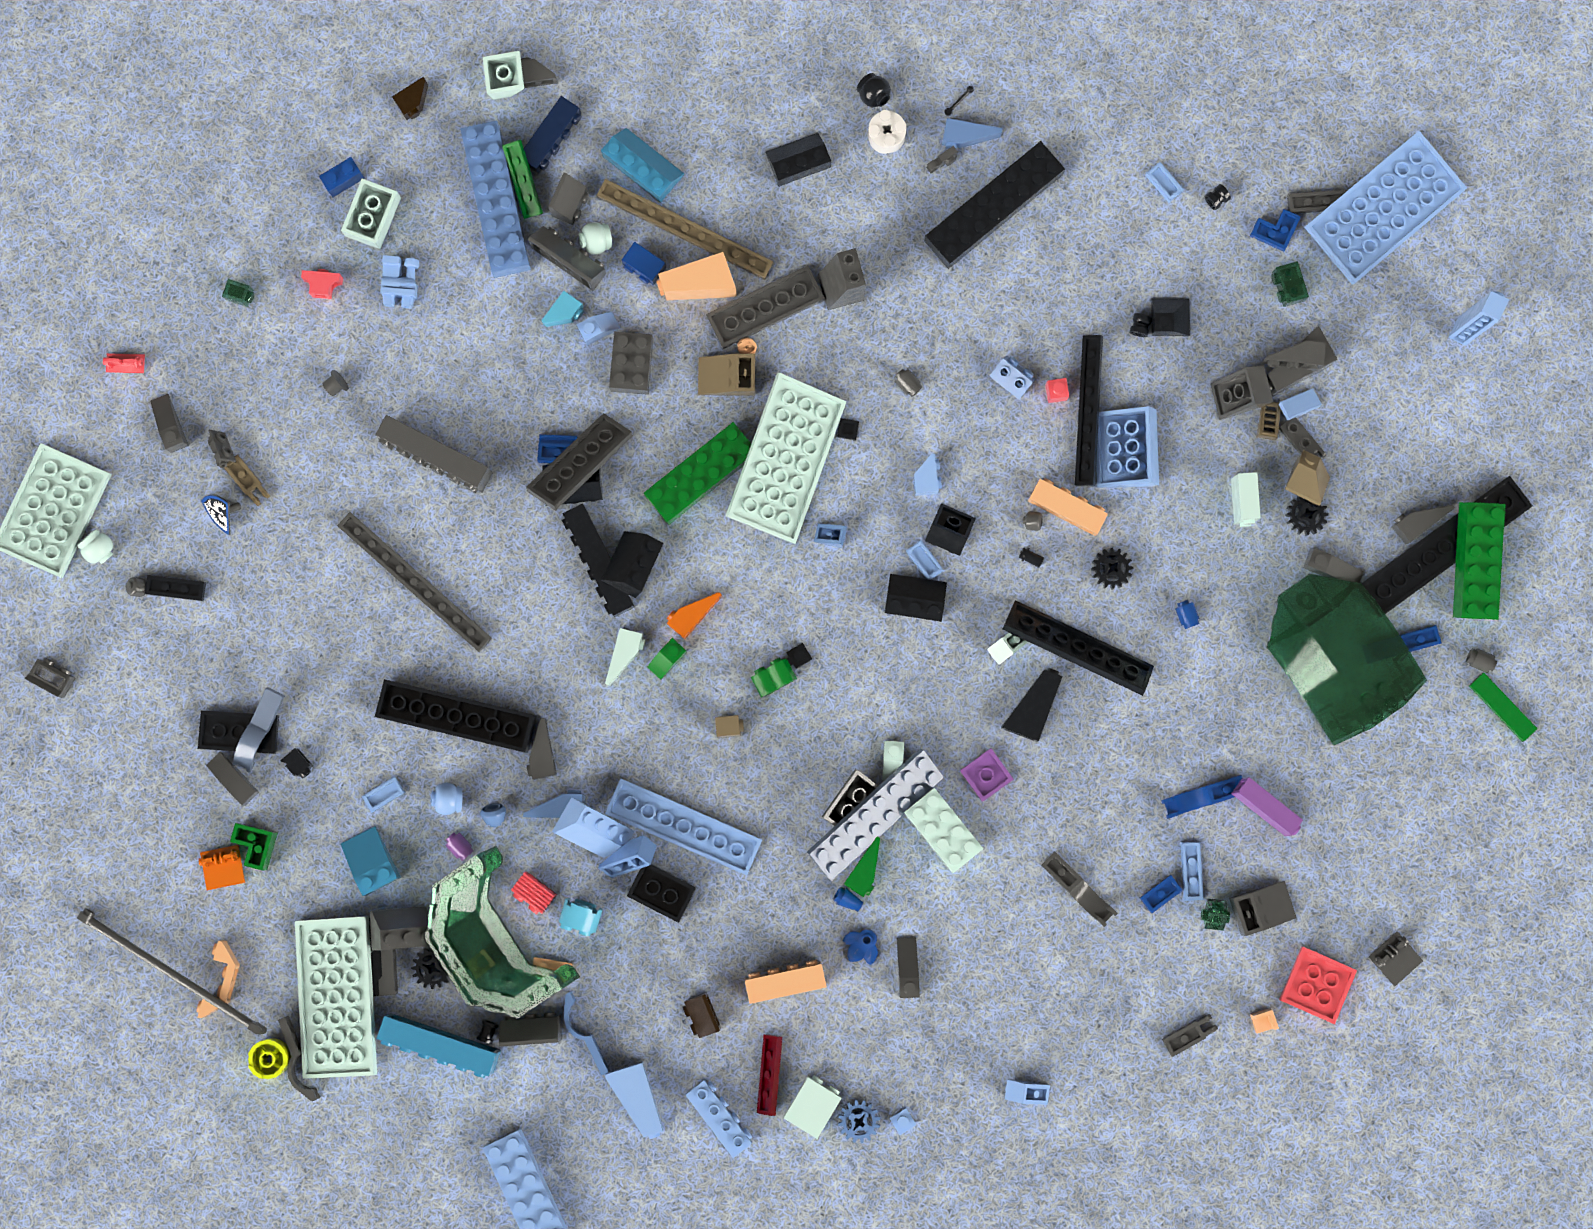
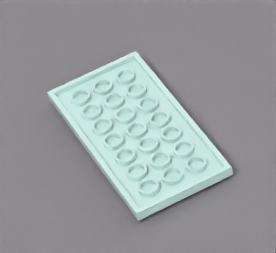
M777 373L726 517L796 544L846 401L782 373Z
M369 916L295 921L303 1079L377 1075Z

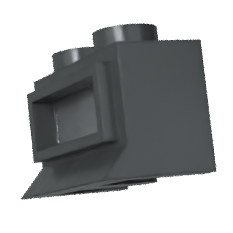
M44 658V660L37 659L30 673L24 679L57 697L64 698L75 680V677L71 676L72 672L63 667L60 669L54 666L55 663L47 658Z

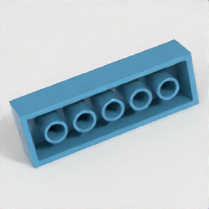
M392 1013L384 1016L377 1039L381 1040V1044L392 1047V1045H396L403 1052L411 1053V1051H414L421 1058H435L439 1064L446 1066L453 1064L456 1065L455 1069L463 1072L467 1070L474 1071V1075L481 1078L494 1073L501 1052L499 1049Z

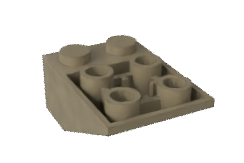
M726 354L699 357L698 395L755 396V354Z

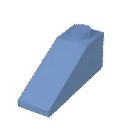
M947 118L942 145L947 149L952 146L964 148L1001 137L1003 128Z
M644 835L631 839L604 860L598 868L609 877L614 878L649 866L652 863L657 845Z

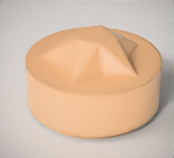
M745 337L739 340L737 350L740 354H755L757 345L754 340Z

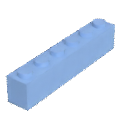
M1489 292L1457 318L1448 338L1466 346L1500 320L1509 299L1505 298V295L1501 292Z

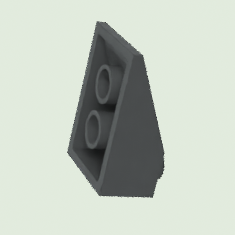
M1264 365L1246 367L1210 383L1219 420L1245 413L1273 402Z

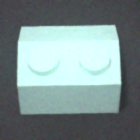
M520 51L483 57L486 90L493 100L512 97L524 89Z

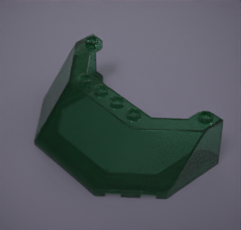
M494 846L475 855L432 885L431 893H433L432 903L429 905L428 929L425 932V940L467 1005L482 1007L495 1013L511 1015L510 1017L518 1019L580 978L576 969L569 964L552 970L532 965L526 959L488 899L492 872L503 863L502 854L497 846Z

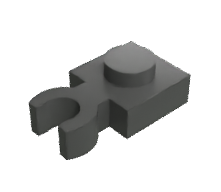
M952 146L940 154L938 158L929 162L926 168L931 174L945 164L947 166L951 165L956 161L958 151Z

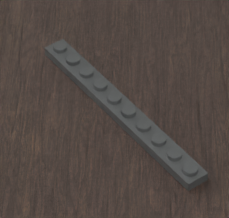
M351 512L337 525L479 653L489 643L492 637Z

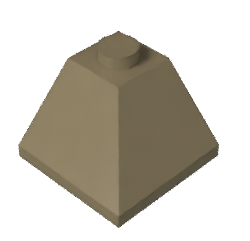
M1303 450L1293 465L1285 490L1320 506L1330 480L1322 459Z

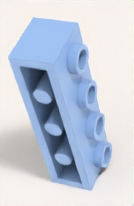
M704 1079L686 1093V1097L732 1158H734L752 1144L751 1138L753 1136L747 1128L743 1129L740 1126L739 1122L741 1120L735 1112L731 1113L727 1109L729 1104L724 1097L721 1096L719 1098L715 1093L717 1088L712 1081L709 1080L707 1082Z

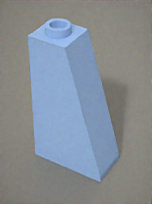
M642 1061L606 1073L605 1078L642 1136H649V1139L659 1137L660 1132H663L664 1129L644 1062Z

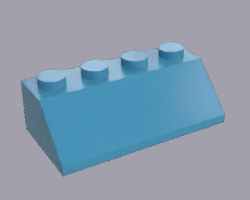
M627 128L615 134L601 150L603 158L660 203L684 176L681 170Z

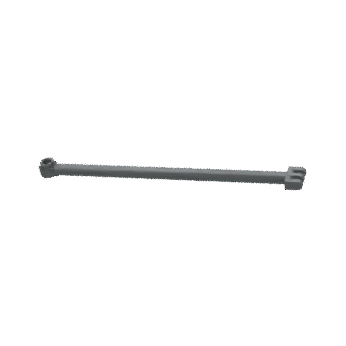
M84 909L77 916L78 920L91 926L248 1027V1030L255 1034H265L267 1032V1028L259 1022L253 1021L94 918L95 913Z

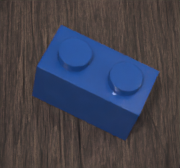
M352 157L319 175L332 198L360 182L361 179H365Z
M636 242L632 244L622 258L623 268L631 274L633 272L638 274L639 279L647 285L648 283L654 285L659 278L658 274L666 269L664 261Z

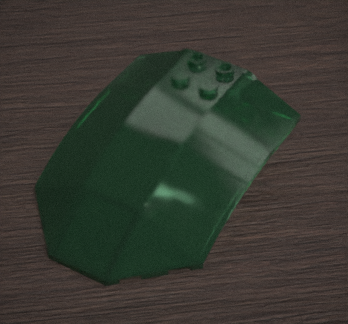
M1309 573L1278 595L1277 610L1271 625L1270 641H1268L1266 648L1293 682L1333 746L1375 727L1406 705L1426 683L1425 675L1403 639L1361 583Z

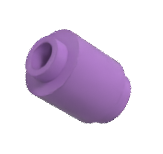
M460 832L457 835L453 833L446 839L448 843L445 846L457 859L460 858L461 861L474 851L471 848L472 845Z

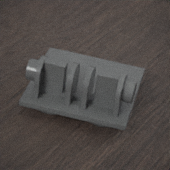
M1398 931L1369 956L1371 961L1394 987L1423 962L1421 957L1408 944L1409 941L1404 936L1402 937Z

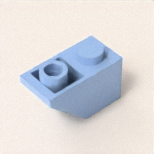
M931 454L913 476L915 496L938 494L939 489H942L941 477H937L940 463L939 458L935 459V454Z

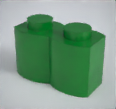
M779 657L770 662V667L765 669L763 666L754 671L755 675L751 679L761 698L797 680L787 659L781 660Z

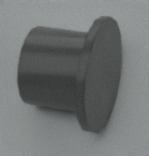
M332 370L331 376L322 383L324 389L331 396L336 395L342 389L344 391L349 389L344 378L335 370Z

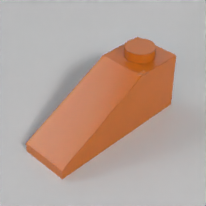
M718 592L679 608L677 612L673 610L667 617L669 620L667 625L685 640L721 599L722 594Z

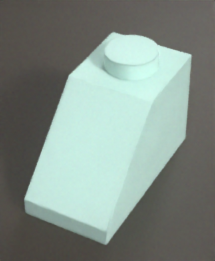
M1008 633L987 650L993 659L1000 664L1026 645L1028 641Z
M884 741L882 780H886L903 764L904 742Z

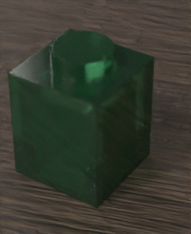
M228 279L222 297L226 301L248 307L249 303H252L254 299V290L249 285Z

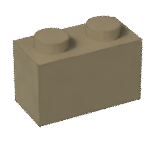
M738 715L715 717L718 739L739 737L741 732H744L743 719H739Z

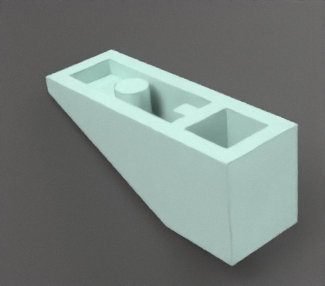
M620 628L605 682L606 685L611 686L639 654V650L644 649L646 639H643V634Z

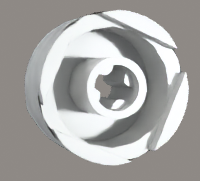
M882 110L871 119L868 128V139L871 147L882 154L896 152L902 147L906 135V123L899 114L888 110Z

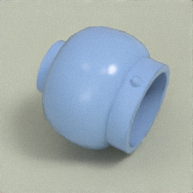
M452 783L439 784L436 786L435 791H431L430 805L434 806L435 811L440 815H451L454 812H461L462 787H456Z

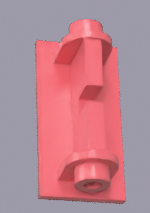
M107 353V356L103 358L106 372L144 373L145 354Z

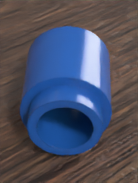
M1188 600L1177 604L1178 608H1175L1181 626L1184 625V628L1188 629L1199 624L1198 619L1200 618L1193 602L1189 603Z

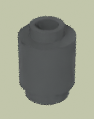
M902 369L895 376L897 378L895 383L906 395L909 394L913 397L922 388L921 382L909 369L906 371Z
M1472 648L1466 658L1469 666L1485 673L1493 671L1497 664L1494 655L1478 648L1476 650Z

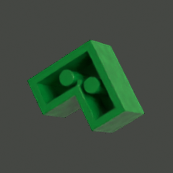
M235 823L230 842L248 846L243 866L264 871L268 870L278 833L242 823Z

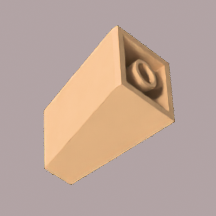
M723 252L659 273V280L656 281L660 295H665L666 300L737 296L736 287Z

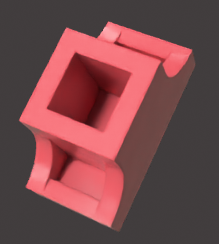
M317 269V271L302 270L301 278L309 283V294L313 298L331 299L334 288L343 284V277L340 273H329L325 269Z

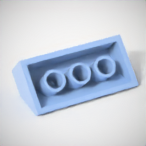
M571 797L552 832L605 858L626 844L635 831Z

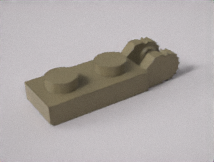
M237 454L235 456L236 462L229 461L224 469L245 495L249 496L259 506L261 505L260 500L252 492L258 488L265 498L268 499L270 495L262 486L260 480Z

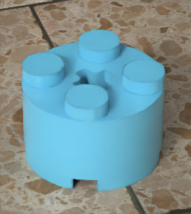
M565 898L559 918L560 928L569 931L573 928L579 930V934L584 936L596 933L603 909L600 907L597 910L595 904L575 899V902H570L571 898Z

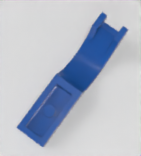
M1242 775L1161 800L1162 804H1165L1168 813L1166 815L1167 819L1234 798L1235 796L1231 793L1241 781Z

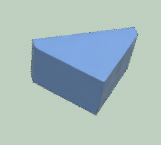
M818 523L814 542L843 549L847 527Z

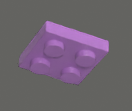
M991 748L960 770L982 802L1014 780Z

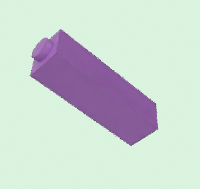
M1250 777L1241 779L1231 793L1233 796L1284 836L1296 835L1299 832L1300 824L1303 821L1299 816Z

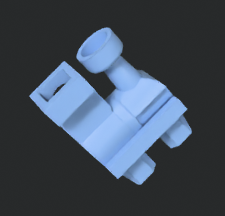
M383 255L380 293L383 296L385 307H395V298L402 299V308L412 309L414 300H417L418 296L415 269L419 268V260L413 258L404 259V267L407 268L406 277H401L403 261L400 256Z

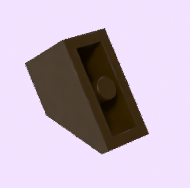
M424 77L392 96L406 120L417 118L420 112L423 111L428 84Z

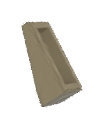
M1272 402L1261 407L1257 438L1276 440L1278 438L1281 411L1278 405L1279 402ZM1266 406L1276 407V411L1266 410ZM1265 413L1275 415V418L1265 417ZM1264 420L1274 422V424H1264ZM1264 428H1270L1273 431H1264Z

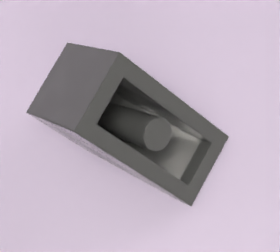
M528 57L521 58L524 88L558 84L555 73L537 60Z

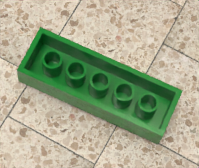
M732 422L646 490L644 496L664 521L670 525L744 466L751 443L736 424Z
M1459 502L1453 617L1499 620L1505 504Z

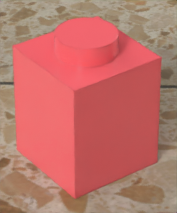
M1066 378L1048 380L1046 382L1048 403L1067 401L1069 391Z

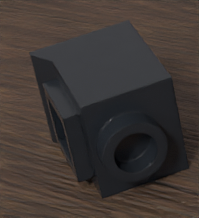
M296 748L280 760L287 764L285 767L293 776H299L302 779L311 773L310 769L313 767L306 756Z

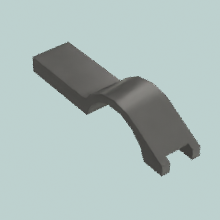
M1056 852L1041 865L1103 927L1107 925L1105 922L1112 915L1116 916L1118 914Z
M289 1016L279 1019L278 1022L292 1056L287 1068L288 1079L296 1090L313 1102L320 1098L317 1088H309L303 1085L295 1073V1064L301 1055V1046Z

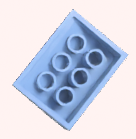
M1147 406L1099 412L1096 460L1097 488L1159 485L1156 409Z

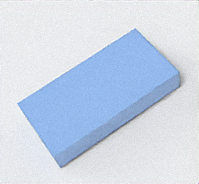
M1161 162L1145 173V176L1169 203L1184 191L1182 186Z
M1312 388L1283 400L1278 405L1288 421L1319 408L1322 403Z
M922 540L906 550V553L926 579L932 580L944 571Z
M396 776L363 795L362 798L371 813L404 794L405 791Z

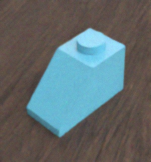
M563 291L541 321L546 327L573 323L575 319L579 320L584 313L583 304Z

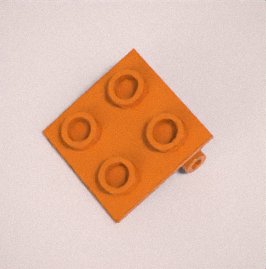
M239 845L200 852L199 865L203 866L207 891L245 883Z

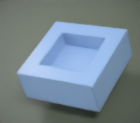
M907 1108L890 1117L899 1135L916 1126Z

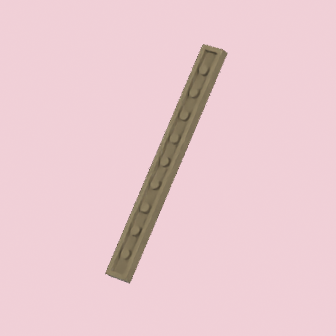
M607 179L604 180L597 193L598 198L713 255L723 252L726 261L764 280L773 265V261Z

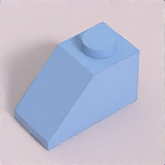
M612 312L595 315L576 324L587 346L621 329Z
M1007 1080L1005 1100L1022 1104L1048 1105L1050 1085L1020 1080Z

